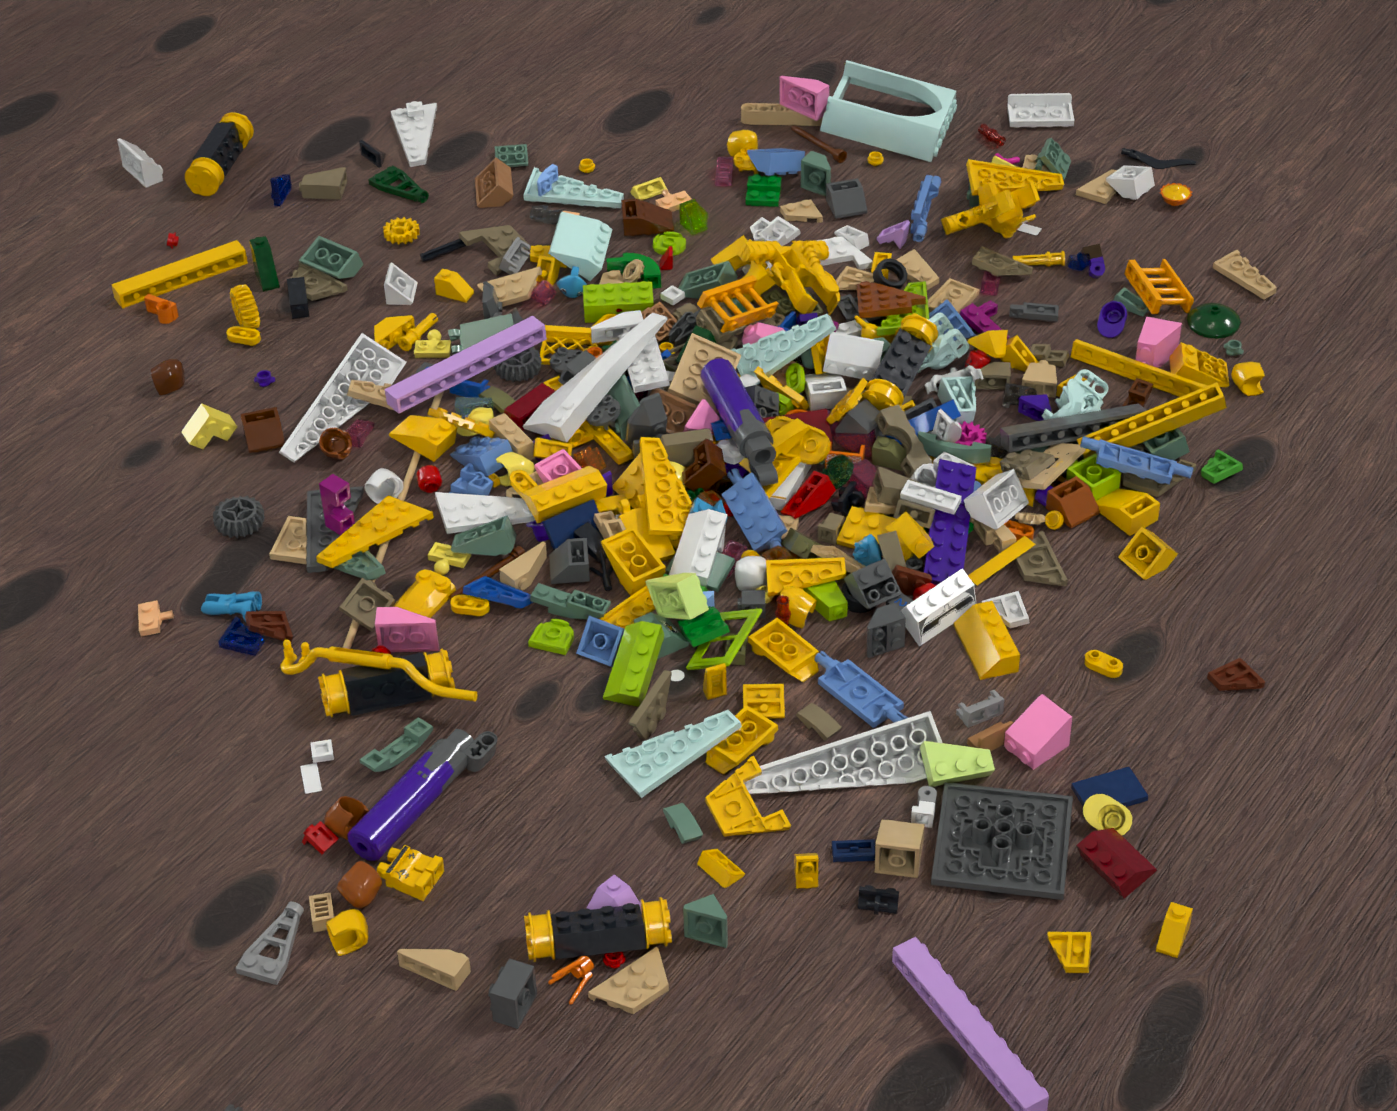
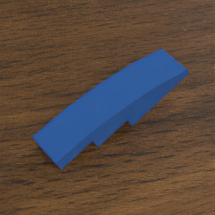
M954 399L908 420L914 428L917 437L919 431L926 433L933 430L937 413L940 409L950 416L952 420L961 416ZM886 435L887 438L895 439L899 444H902L898 439Z

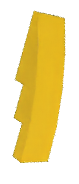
M797 418L772 433L773 446L776 451L775 459L780 453L785 456L810 429L809 426ZM744 458L739 464L747 472L751 473L749 460Z

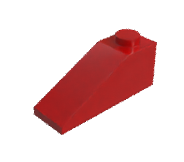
M813 471L780 511L781 514L796 519L825 504L836 491L828 475Z

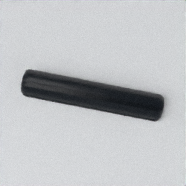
M457 239L421 253L420 257L423 262L465 247L466 244L461 239Z

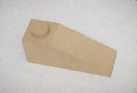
M544 541L500 568V582L521 591L529 587L547 558L546 543Z
M399 949L397 952L400 967L455 991L458 990L471 972L469 958L463 953H457L449 949Z

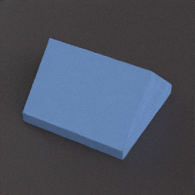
M589 616L576 654L613 667L625 629Z

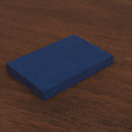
M594 499L542 521L553 550L557 549L567 539H576L573 537L574 531L587 522L600 533L593 520L594 514L599 513Z
M1130 767L1077 781L1071 785V789L1082 806H1084L1090 796L1096 794L1110 796L1125 807L1148 801V794Z

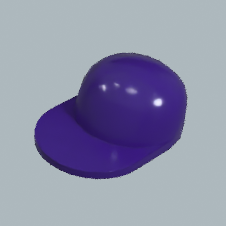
M1110 301L1102 307L1097 324L1098 331L1102 336L1114 338L1123 331L1127 319V310L1121 302Z

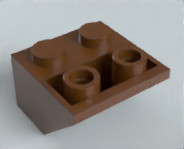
M277 407L240 414L249 453L283 447L285 440Z

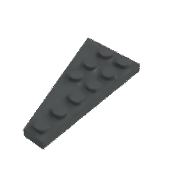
M364 486L350 487L351 498L343 503L353 513H355L364 494ZM320 490L307 491V573L327 571L329 567L318 563L316 556L341 535L325 525Z

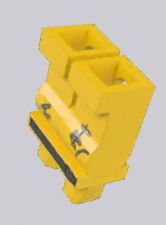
M406 845L401 850L392 847L387 855V860L392 863L389 865L381 862L377 867V873L386 880L387 887L395 888L422 901L425 900L433 885L437 883L444 873L442 857L435 855L432 858L423 855L417 850H411Z

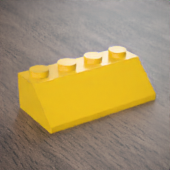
M587 466L521 492V496L538 524L591 499L597 501L606 497L607 483L598 469Z
M993 601L972 605L954 622L953 626L980 680L1019 672L1020 653Z

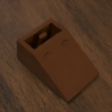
M640 199L621 200L624 236L651 235L667 231L674 232L672 211Z

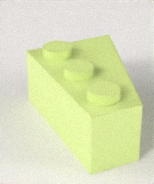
M923 741L920 745L928 784L931 787L944 785L945 782L955 783L990 776L995 770L989 749Z

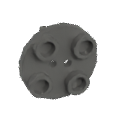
M565 347L558 348L557 352L551 356V368L558 374H561L565 366L583 351L571 350Z
M610 395L603 397L586 418L587 422L593 426H603L606 431L609 430V425L615 427V420L621 412L619 402Z

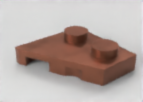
M897 564L892 571L900 591L904 595H913L914 589L932 581L930 574Z
M246 611L245 620L249 631L282 641L290 640L292 642L293 635L285 611Z
M1241 658L1212 670L1207 675V679L1219 691L1260 689L1265 686V681Z

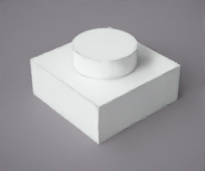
M422 101L406 103L408 117L424 115Z
M670 286L660 293V299L671 305H675L685 298V292L674 286Z
M331 739L311 742L313 763L334 760Z

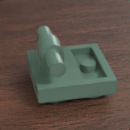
M1049 138L1037 156L1035 169L1040 171L1042 166L1046 165L1052 173L1062 174L1064 180L1071 160L1069 155L1060 148V145L1052 138Z

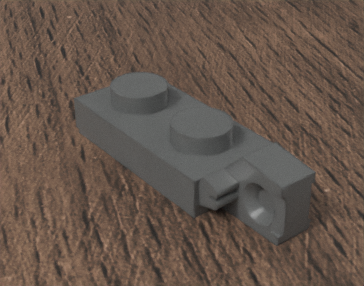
M1024 302V305L1011 304L1009 317L1058 322L1059 306Z

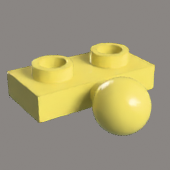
M436 329L429 331L427 335L428 340H416L415 358L450 357L451 341L441 340V333Z
M435 542L428 553V560L436 562L434 565L436 573L445 575L449 571V565L464 568L471 554L454 553L451 551L452 546Z

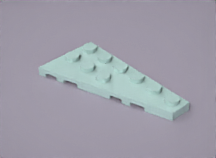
M535 167L523 195L525 201L610 207L613 209L621 208V200H624L623 193L607 188L601 190L593 184L587 186L584 185L583 181L563 175L558 176V180L552 183V190L540 197L538 196L537 181L542 172L539 171V168Z
M825 314L809 320L807 324L802 326L795 325L791 330H782L760 338L756 343H747L740 349L736 350L733 348L731 350L741 354L737 365L740 376L749 374L757 378L754 370L759 366L763 369L764 374L769 377L837 329L831 317Z
M729 710L705 718L704 722L692 725L691 723L684 726L685 729L675 733L674 730L643 741L642 745L630 749V747L622 749L623 752L613 756L612 754L606 755L605 759L642 798L737 731L742 725Z

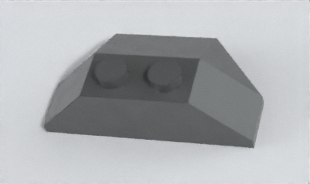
M659 392L641 399L640 406L632 413L627 422V443H633L634 440H640L641 437L660 438L666 434L667 416Z

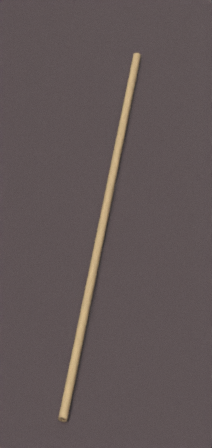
M444 391L435 395L431 405L432 409L437 410ZM414 451L404 478L403 490L397 498L402 501L406 498L421 456L416 451ZM390 540L380 544L376 559L381 564ZM352 620L343 648L351 649L359 627V623L355 620Z

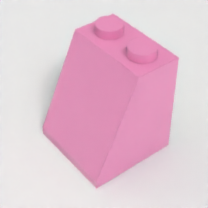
M1146 317L1137 344L1136 360L1156 368H1160L1169 361V356L1179 345L1182 323Z
M1041 694L1005 732L1004 747L1034 770L1069 746L1072 716Z

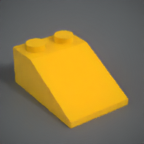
M410 415L392 430L389 436L435 462L455 443L458 427L442 418Z
M634 526L601 541L620 583L630 596L646 586L645 581L663 577L665 574L666 566Z

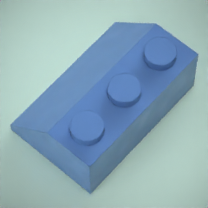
M786 148L747 150V154L756 169L760 172H765V175L773 176L774 173L786 175V172L788 174H797L798 171H801V160L805 157V151Z

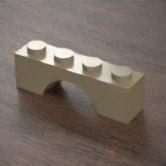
M900 405L880 410L875 421L882 434L898 439L905 447L906 457L900 466L906 477L911 478L914 471L921 465L932 464L931 458L924 450L922 442L919 441L914 428L910 425Z

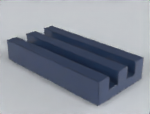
M875 839L832 841L833 862L875 861Z

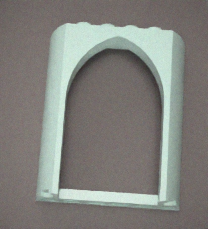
M846 60L843 77L833 97H828L820 131L932 162L933 157H937L946 131H948L950 122L956 112V91ZM849 84H854L929 105L935 110V113L925 116H902L842 99Z

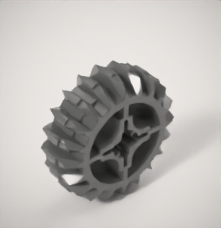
M530 347L495 365L494 368L497 375L501 379H506V381L512 380L513 383L515 381L521 382V380L528 381V378L533 379L534 375H538V371L541 370L542 361L538 350H535V347Z
M240 495L236 498L233 496L232 499L226 498L225 502H219V506H216L213 512V522L218 533H222L223 536L228 535L229 538L236 536L238 539L239 536L252 535L253 531L258 532L265 519L264 508H262L260 502L256 501L255 498H249L248 495L245 497Z

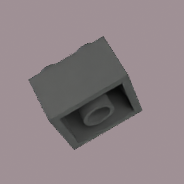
M509 959L505 967H501L495 984H491L488 996L491 999L490 1010L492 1011L494 1022L516 1029L520 1027L537 996L534 966Z

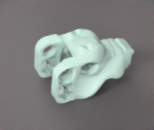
M937 313L929 319V321L937 326L938 338L932 343V349L924 359L918 373L927 367L934 370L945 368L957 357H962L969 349V344L963 334L958 329H954L943 313Z
M1083 369L1079 371L1074 379H1069L1067 385L1063 386L1060 398L1055 400L1059 410L1053 414L1046 409L1042 415L1043 419L1048 420L1101 410L1100 407L1104 404L1102 399L1108 392L1107 383L1089 370ZM1085 375L1088 376L1087 380H1081ZM1095 386L1103 387L1104 393H1097Z

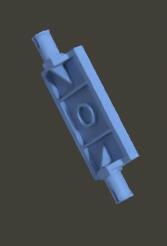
M926 175L925 180L921 181L920 191H918L914 210L911 213V220H914L910 233L913 234V241L922 242L927 232L926 219L931 201L939 193L941 184L939 176Z
M1085 436L1081 440L1080 447L1096 451V464H1100L1104 468H1114L1122 473L1135 474L1140 478H1149L1157 483L1169 485L1172 475L1176 474L1190 479L1193 472V467L1179 464L1177 461L1105 440H1096Z
M737 468L732 469L733 475L729 471L727 476L730 478L733 486L722 493L723 498L753 550L759 553L761 550L768 548L771 549L776 560H783L781 555L786 558L787 553L781 546V537L788 530L755 474L751 472L742 478Z
M824 651L815 656V661L826 669L824 675L818 678V684L874 728L887 719L895 723L908 718L899 712L904 708V702L849 659L844 662L836 659L833 660Z

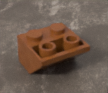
M1077 476L1047 491L1046 509L1049 511H1059L1063 515V523L1070 528L1100 514V509L1090 487Z

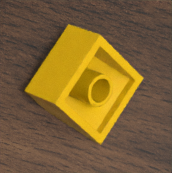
M1141 526L1118 558L1141 578L1146 580L1166 570L1178 553L1153 532Z

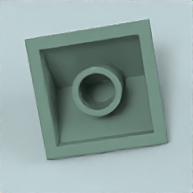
M714 894L685 904L683 907L684 937L727 948V915Z

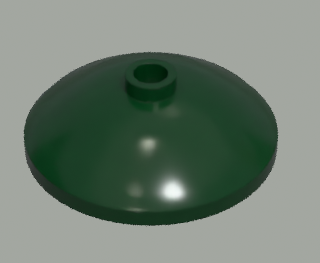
M1219 303L1198 305L1187 316V324L1193 332L1200 336L1214 339L1232 336L1239 330L1241 323L1239 315L1232 308Z

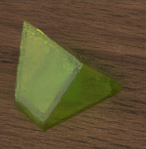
M695 198L679 204L680 224L688 232L695 235L708 229V212L696 202Z

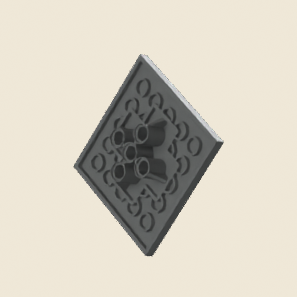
M945 782L931 885L1064 900L1073 796Z

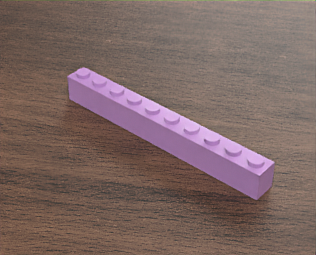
M531 316L384 389L387 404L397 413H401L546 340L545 325L534 316Z
M914 937L893 947V964L1014 1111H1047L1049 1095L1046 1089L1040 1087L1035 1081L1032 1072L1025 1069L1019 1057L1015 1053L1013 1054L1007 1047L1005 1040L995 1033L991 1023L985 1021L979 1009L967 999L965 992L955 985L951 975L946 974L940 962L930 955L926 945L921 944Z

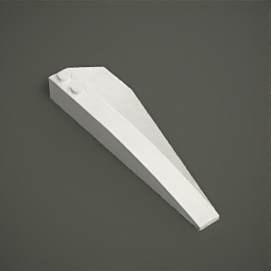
M651 313L544 400L526 421L523 428L542 435L549 434L551 438L567 443L668 320L667 317Z

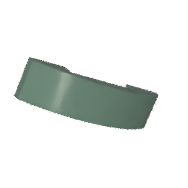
M918 432V439L922 442L924 450L928 455L935 458L943 452H947L970 464L986 463L991 460L992 445L973 442L972 446L937 440L936 434Z
M418 717L404 727V734L380 752L373 749L360 759V763L374 772L384 771L398 765L423 744L433 731V726Z

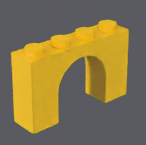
M743 235L711 258V261L714 265L729 261L734 271L746 264L751 265L743 278L753 275L757 279L754 290L760 296L776 284L772 278L774 274L766 262L756 264L754 261L745 262L741 260L738 252L745 241L752 242L751 239L747 240ZM744 294L749 302L754 300L749 294Z

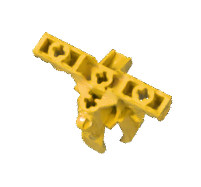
M995 181L978 188L979 206L940 220L946 235L983 223L1007 239L1012 237L1023 223L1030 222L1036 218L1035 214L1023 218L1022 210L1034 206L1036 202L1040 201V197L1034 181L1015 191L1010 192L1007 189L1000 193L997 190Z
M745 241L738 252V256L742 261H754L756 264L769 261L773 265L771 267V271L774 274L773 280L777 286L786 290L796 310L802 314L812 313L818 302L807 294L804 287H812L827 306L828 315L832 314L840 302L839 286L833 276L825 271L820 264V260H826L829 257V247L825 241H792L793 244L791 246H781L777 241Z

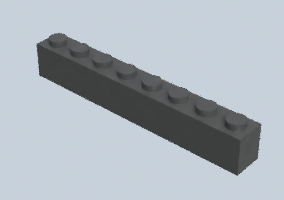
M1133 404L1000 428L1001 446L1010 453L1077 441V439L1147 410L1140 404Z

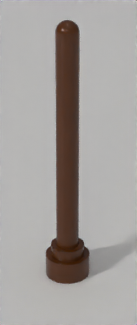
M791 126L792 131L832 154L835 161L842 163L846 160V151L834 149L798 126Z
M519 545L516 546L509 553L508 557L464 586L484 576L490 578L498 573L500 568L526 553L525 550ZM464 586L451 593L449 599L451 600L456 595H464L462 594Z

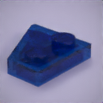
M282 174L270 179L271 197L274 201V206L281 207L292 189L289 174Z
M235 617L218 643L219 648L256 656L264 644V639L259 633L249 631L248 626H244L240 619Z

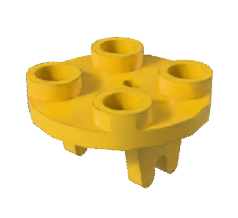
M746 147L741 148L740 152L734 156V165L739 168V171L754 170V174H758V170L747 154V150L750 149Z

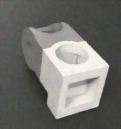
M923 786L919 789L918 806L912 807L911 823L925 824V827L932 828L937 796L935 788Z

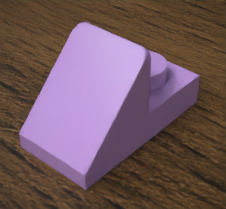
M906 220L882 230L877 237L879 244L884 242L890 243L894 240L898 248L901 249L907 240L910 221Z

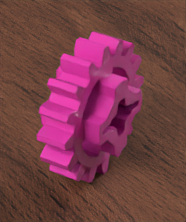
M966 421L960 424L962 434L955 443L972 446L973 442L986 444L987 433H984L985 429L980 428L979 424L974 426L973 422L968 424Z

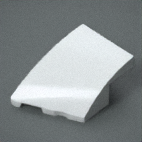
M779 216L771 222L761 217L750 226L754 241H777L781 246L789 243L801 234L798 228Z

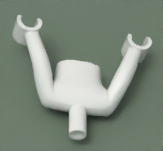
M969 365L963 370L957 371V368L954 367L951 368L948 374L934 375L931 381L925 384L927 394L931 391L938 392L936 384H940L941 378L972 376V380L975 382L976 379H984L982 371Z

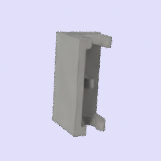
M517 237L502 258L499 269L510 275L518 273L530 255L522 247L530 250L531 246Z
M991 690V696L986 700L968 707L962 702L959 703L958 706L960 708L956 710V714L969 728L1003 714L1004 698L995 690Z

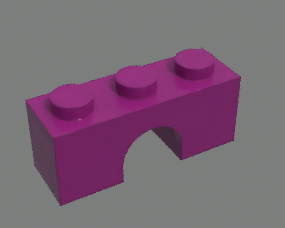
M332 474L319 483L326 527L342 535L355 524L353 511L343 504L351 498L349 483Z

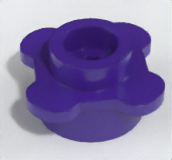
M262 370L257 373L254 382H258L260 387H265L275 382V377H271L269 371Z

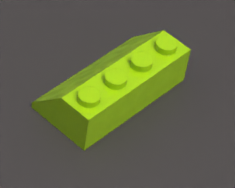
M640 621L625 627L603 695L604 700L640 706L645 699L665 636L661 625Z

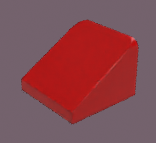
M669 246L661 257L660 270L673 269L672 246Z

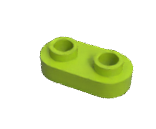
M793 363L786 370V383L788 387L797 393H802L805 389V373L801 365Z

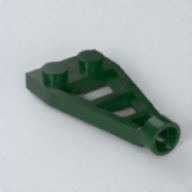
M393 165L368 179L369 185L406 199L425 203L429 197V193L426 190L421 189L404 171ZM399 179L402 181V183L395 187L390 185ZM408 187L412 188L409 191H404Z

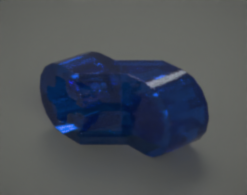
M1081 251L1077 255H1069L1066 263L1067 267L1082 271L1089 265L1087 256L1082 257Z

